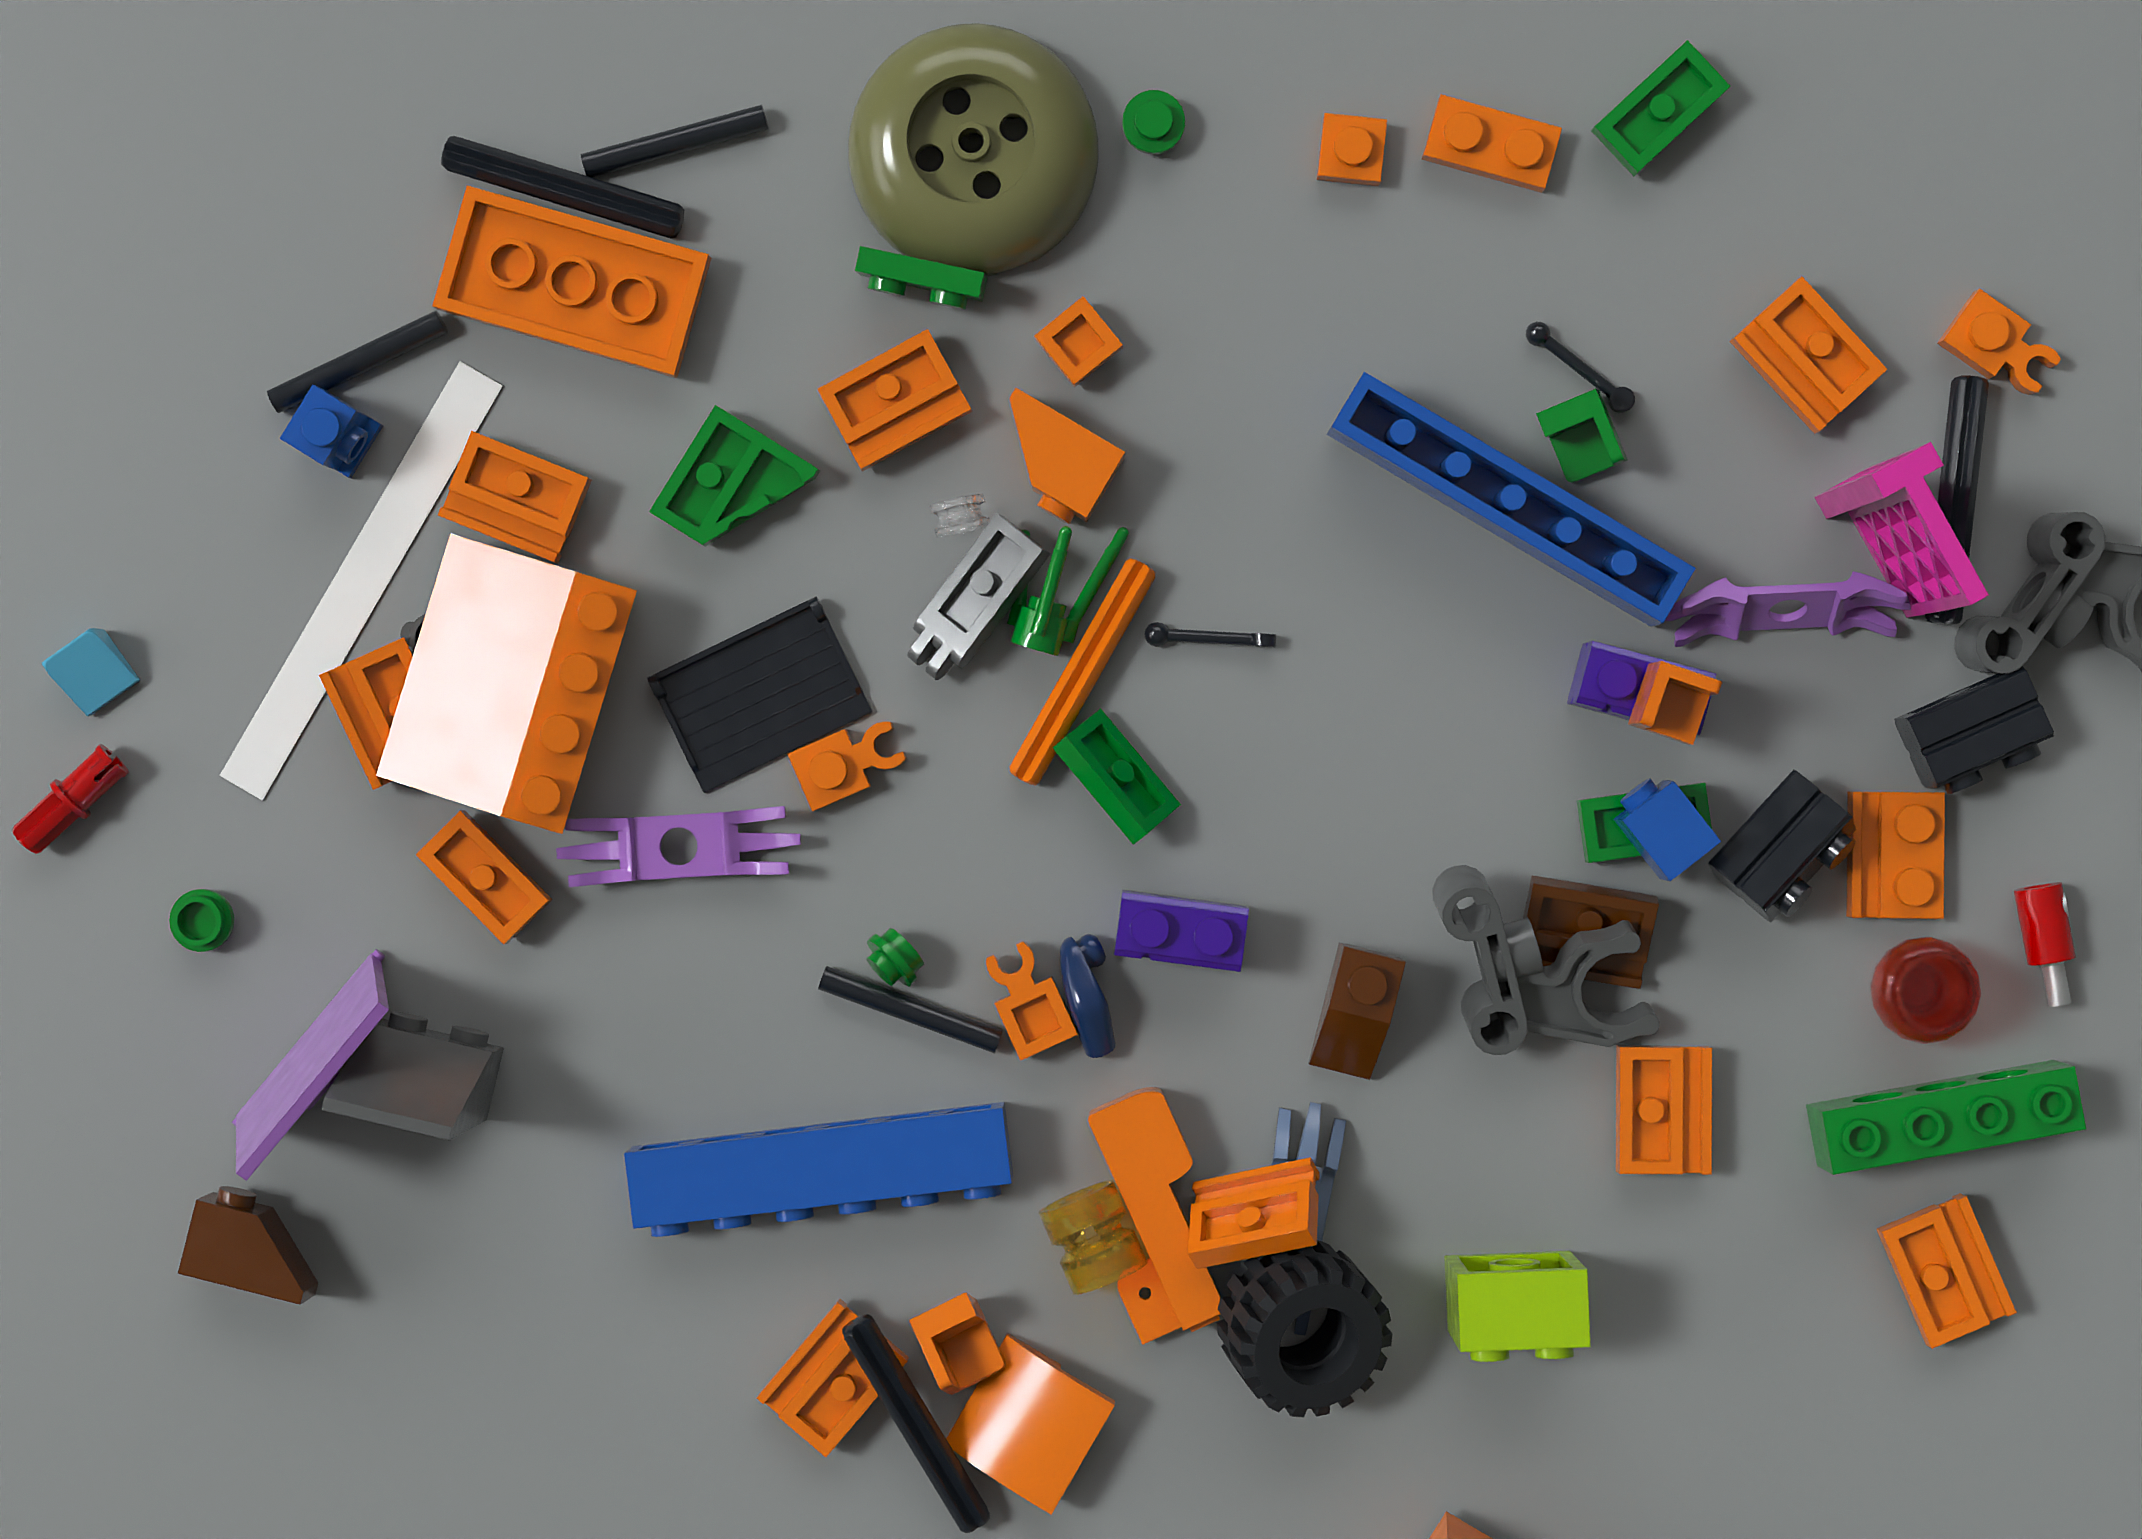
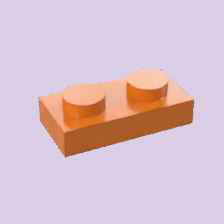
M1441 94L1437 102L1421 160L1542 193L1546 188L1562 128Z
M460 810L416 854L503 944H508L553 900L465 810Z

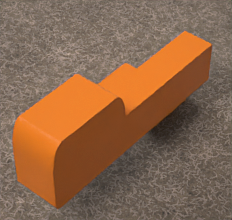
M1157 1087L1141 1088L1092 1109L1088 1115L1089 1125L1149 1255V1258L1124 1269L1119 1275L1117 1282L1118 1292L1142 1345L1181 1327L1183 1331L1190 1328V1331L1193 1332L1220 1320L1218 1305L1221 1295L1208 1267L1197 1269L1188 1255L1189 1223L1170 1184L1188 1172L1193 1164V1160L1163 1091ZM1141 1288H1149L1151 1295L1148 1298H1142L1139 1295Z

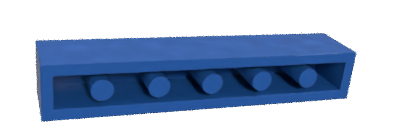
M1363 372L1326 434L1650 627L1664 623L1696 569L1366 372Z
M1005 1102L638 1145L631 1147L624 1153L633 1229L650 1227L652 1237L689 1232L688 1222L712 1219L714 1229L743 1227L752 1224L751 1215L775 1212L777 1222L803 1220L814 1217L813 1207L838 1205L839 1214L864 1213L877 1209L876 1200L900 1197L902 1207L923 1206L939 1202V1192L963 1190L964 1199L990 1198L1001 1195V1185L1012 1184L1013 1180Z

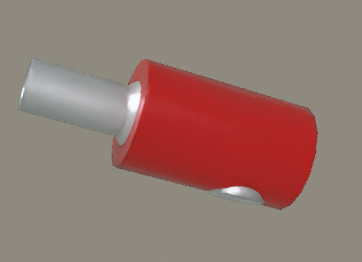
M2062 882L2014 890L2027 964L2029 966H2041L2049 1007L2070 1004L2071 998L2064 961L2076 958Z

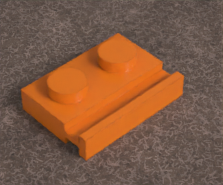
M1802 276L1729 341L1814 434L1820 432L1827 423L1838 413L1842 412L1887 370L1882 362Z
M928 329L817 389L862 472L973 412Z
M471 431L448 489L450 491L444 506L439 510L438 516L558 564L562 556L560 555L567 537L569 538L592 479Z
M405 637L319 675L373 790L391 782V780L376 776L413 656Z
M1847 791V812L1853 817L1856 830L1850 837L1856 842L1851 852L1847 855L1846 917L1944 919L1945 792Z
M1616 1045V1172L1619 1174L1701 1173L1702 1175H1712L1711 1047Z
M1311 1157L1193 1182L1192 1190L1196 1198L1195 1203L1191 1204L1188 1255L1195 1267L1200 1269L1317 1245L1319 1195L1315 1185L1316 1181L1319 1180V1171Z
M1959 1193L1952 1196V1199L1938 1205L1933 1204L1876 1229L1924 1342L1931 1349L1990 1325V1321L2017 1313L1967 1196Z
M841 1299L835 1303L756 1398L762 1404H767L779 1415L778 1417L825 1457L830 1454L878 1397L877 1392L844 1340V1335L842 1334L843 1327L859 1316L846 1306L847 1304ZM886 1338L903 1367L908 1362L909 1357Z

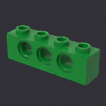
M2056 1060L1806 1104L1817 1166L1832 1175L2086 1130L2075 1066Z

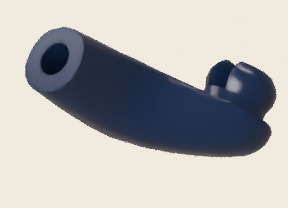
M1086 934L1077 941L1072 937H1068L1062 942L1060 947L1061 974L1066 1000L1085 1053L1090 1058H1099L1112 1052L1115 1049L1116 1042L1108 1003L1091 971V968L1103 965L1106 955L1098 938L1095 935Z

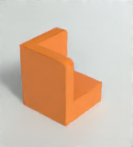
M1664 661L1649 663L1628 725L1687 745H1693L1709 697L1719 694L1722 681Z
M967 1292L909 1320L940 1390L949 1395L958 1393L1004 1370L1006 1367L1004 1358L977 1299Z

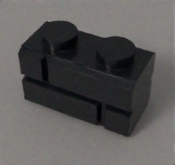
M2023 666L2010 673L1994 674L1894 719L1904 746L1910 753V759L1921 784L1925 788L1944 786L1947 794L1961 791L1983 780L1979 769L1999 760H2002L2005 769L2041 755L2037 744L2054 737V730L2043 706L2038 701V695L2029 674Z
M1793 769L1708 862V865L1713 875L1771 923L1780 912L1789 917L1804 904L1812 892V887L1807 883L1823 865L1832 870L1847 857L1856 842L1850 837L1856 830L1853 817L1829 796L1823 794L1818 787L1802 774Z

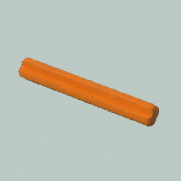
M1132 558L1125 561L1013 759L1009 770L1013 776L1029 785L1035 786L1040 783L1056 754L1053 747L1067 735L1155 580L1156 572L1149 566Z

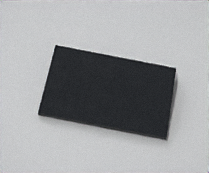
M817 596L647 677L648 683L658 699L703 793L873 712Z

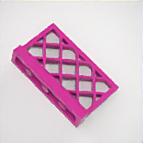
M1931 442L1870 466L1814 497L1826 519L1848 512L1886 582L1907 594L1911 610H1902L1906 618L1970 606L1989 596L1923 478L1944 466Z

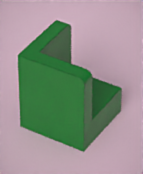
M1593 389L1536 413L1545 437L1550 438L1568 482L1579 481L1628 460L1600 390Z

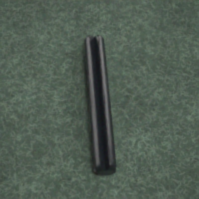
M450 136L444 145L441 165L447 171L670 239L676 238L682 228L685 210L678 203L457 136Z
M1961 375L1955 377L1951 382L1942 458L1944 466L1941 467L1937 503L1969 558L1989 383L1987 379L1979 376ZM1964 607L1925 614V619L1933 624L1956 625L1963 618Z
M863 1314L847 1323L842 1329L844 1340L960 1531L970 1533L986 1524L990 1519L988 1507L874 1318L869 1314Z

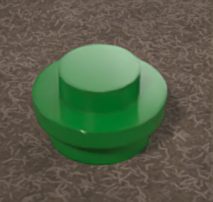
M1148 90L1141 92L1129 101L1124 110L1122 118L1123 132L1128 142L1138 151L1146 154L1165 153L1176 146L1184 133V111L1180 103L1172 95L1164 91Z
M209 889L192 890L183 894L173 905L169 919L170 929L174 938L183 947L196 952L210 951L223 945L230 937L234 927V913L227 899L218 892Z
M889 928L881 937L874 934L867 940V944L873 953L866 960L877 975L888 985L893 986L899 980L904 985L910 987L917 981L915 973L924 965V962L918 952L901 934Z

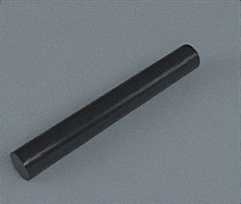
M761 104L581 154V160L586 176L596 177L767 130L769 127Z
M437 310L268 390L267 395L276 412L281 413L302 403L312 385L327 391L448 333V330Z
M826 966L818 990L994 1054L1003 1032L1002 1029Z

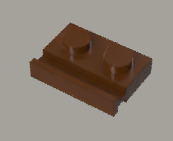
M1532 875L1523 918L1528 917L1543 966L1553 964L1562 946L1577 932L1602 929L1626 920L1632 924L1640 938L1641 945L1638 951L1635 953L1611 954L1598 960L1587 971L1584 980L1641 989L1643 968L1647 962L1659 907L1657 896Z

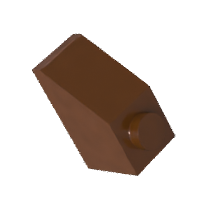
M1339 942L1308 1062L1309 1065L1370 1080L1391 1024L1406 961L1399 957Z
M221 1186L218 1193L212 1192L197 1199L178 1274L299 1305L316 1295L318 1281L274 1207L255 1203L257 1194L254 1192L230 1186Z

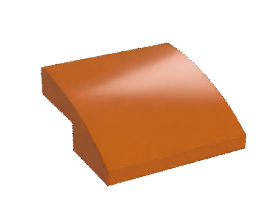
M1007 1333L999 1346L1006 1363L1005 1369L978 1382L946 1439L953 1451L972 1465L1052 1515L1113 1410L1115 1400L1061 1369L1060 1363Z

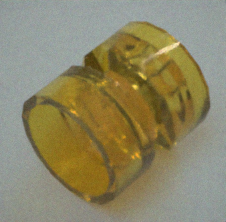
M1113 1179L1082 1188L1039 1210L1040 1218L1051 1244L1063 1247L1065 1250L1064 1255L1060 1259V1265L1073 1295L1087 1293L1107 1286L1136 1272L1148 1263L1135 1230L1123 1227L1121 1224L1126 1215V1209ZM1093 1226L1097 1235L1087 1239L1084 1229Z

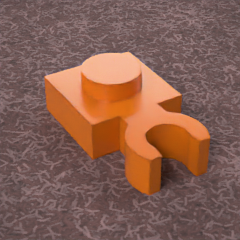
M1980 288L1971 294L1937 343L1987 379L1995 377L2001 367L2008 370V377L2013 387L2027 395L2039 392L2042 387L2037 381L2031 379L2027 373L2029 360H2038L2048 368L2057 366L2061 360L2058 353L2047 345L2034 344L2029 346L2022 341V337L2031 324Z
M885 721L872 725L865 732L862 741L854 745L847 729H843L787 754L812 811L819 810L871 787L865 769L872 766L880 769H893L906 761L905 752H899L886 758L879 755L876 750L875 743L877 738L894 729L892 722Z
M1024 940L1016 944L1023 961L1021 968L1016 972L1009 973L1002 970L994 954L986 958L987 970L990 976L997 983L1007 986L1010 993L1009 996L995 1001L994 1004L1020 1061L1078 1035L1053 976L1035 983L1031 974L1035 965L1034 953Z

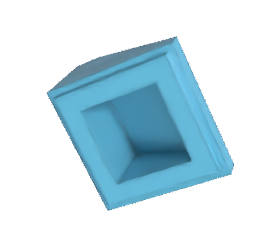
M88 629L41 663L50 677L86 716L93 715L140 681L104 629Z

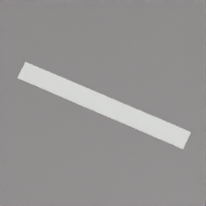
M459 361L219 776L263 801L326 692L319 675L341 666L459 463L471 431L476 432L503 387L501 384Z

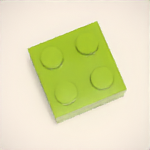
M1570 1251L1444 1256L1447 1331L1460 1352H1470L1471 1360L1480 1362L1504 1361L1509 1359V1350L1535 1349V1357L1565 1359L1574 1356V1348L1591 1347L1587 1268Z

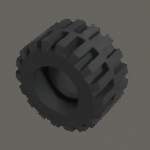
M1317 1240V1245L1313 1247L1270 1254L1260 1260L1257 1257L1247 1259L1243 1263L1248 1270L1242 1276L1233 1273L1226 1284L1232 1291L1230 1297H1221L1218 1305V1311L1224 1319L1216 1322L1217 1333L1224 1343L1221 1347L1229 1361L1258 1399L1262 1398L1267 1407L1278 1413L1285 1408L1290 1416L1304 1418L1307 1409H1311L1316 1417L1330 1414V1405L1337 1402L1343 1409L1354 1402L1351 1395L1356 1390L1361 1388L1366 1392L1375 1383L1370 1375L1373 1370L1382 1371L1388 1358L1381 1349L1392 1344L1393 1333L1386 1326L1392 1320L1388 1308L1381 1301L1382 1296L1341 1250L1336 1252L1330 1244ZM1328 1308L1323 1324L1313 1336L1300 1344L1280 1347L1286 1329L1296 1318L1314 1309Z

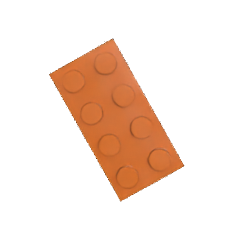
M467 185L432 307L467 319L677 378L712 258L709 254Z

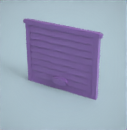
M375 949L366 958L232 1121L236 1126V1174L247 1181L303 1112L314 1107L333 1084L339 1074L338 1070L388 1012L389 1006L382 968V960L385 958V955L379 950Z

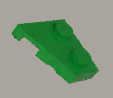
M715 405L649 512L706 547L815 480L820 470Z

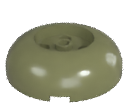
M980 23L957 24L931 30L915 37L893 52L876 69L860 94L853 112L848 139V160L851 179L861 207L874 228L894 249L905 256L984 272L986 276L998 275L997 273L1019 267L1030 261L1034 262L1057 246L1071 231L1086 208L1093 191L1098 167V135L1092 108L1083 88L1067 65L1051 50L1029 36L1012 29ZM953 90H963L971 99L970 107L966 112L959 115L950 114L943 106L944 97ZM1008 117L1011 119L1021 117L1028 125L1027 134L1020 141H1008L1000 133L1001 124ZM971 134L980 135L983 138L982 148L975 153L963 151L960 147V141L963 137L970 140ZM925 147H936L943 154V164L934 172L923 171L916 163L917 154L922 152ZM990 173L999 179L1001 183L1000 191L993 198L983 199L974 192V181L977 177Z

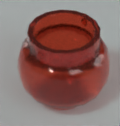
M1930 936L1906 939L1887 950L1876 964L1870 983L1872 1006L1884 1026L1901 1039L1920 1044L1947 1041L1964 1031L1976 1015L1981 998L1979 973L1969 956L1951 942Z

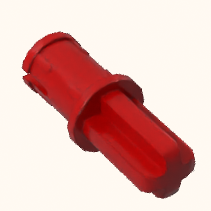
M99 744L95 751L62 782L55 779L50 783L52 791L14 825L12 832L16 839L27 850L35 854L41 853L78 817L87 819L91 815L88 808L120 778L125 777L129 773L123 762L117 756L112 759L110 757L112 751L106 746Z

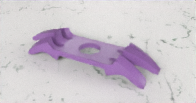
M1854 571L1851 577L1843 582L1755 587L1735 586L1725 577L1677 601L1665 621H1674L1682 617L1694 615L1675 631V647H1682L1708 634L1738 640L1740 631L1828 627L1832 636L1854 627H1860L1887 637H1895L1897 633L1896 622L1870 606L1911 610V605L1907 594L1899 588L1877 578ZM1786 600H1798L1805 603L1799 610L1788 614H1777L1770 611L1772 606Z
M785 806L650 817L567 819L565 831H618V840L556 848L557 859L620 860V869L569 875V887L636 880L718 875L789 874V862H740V852L801 845V834L738 833V824L786 818ZM673 828L689 830L697 841L696 855L690 862L684 865H676L669 862L661 850V842L664 835Z

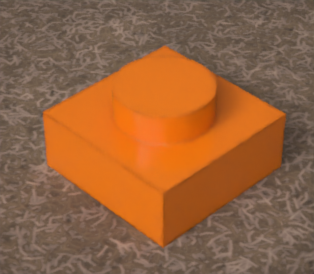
M1324 113L1316 180L1379 186L1382 174L1387 119Z
M1084 296L1034 335L1035 340L1073 387H1076L1123 348V344Z

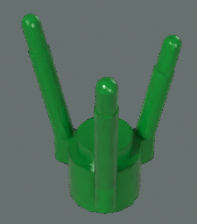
M1063 526L1059 531L1041 596L1031 595L1027 606V585L1012 605L1007 624L1015 626L1011 642L1059 656L1063 641L1074 643L1079 623L1118 557L1122 546L1129 536V530L1125 527L1117 530L1068 616L1064 618L1067 606L1054 602L1072 536L1071 528ZM1023 529L1022 531L1030 537V532Z

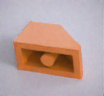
M1015 388L1009 399L1033 491L1042 496L1037 506L1066 524H1070L1074 516L1087 522L1124 461L1125 451L1020 389Z

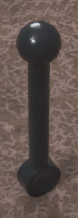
M1536 321L1527 327L1526 338L1530 344L1534 346L1543 345L1605 394L1613 411L1623 413L1633 407L1635 396L1631 389L1627 387L1616 388L1551 337L1549 327L1545 323Z
M1160 622L1149 624L1144 633L1147 643L1155 647L1162 646L1167 641L1276 647V634L1168 629L1166 625Z

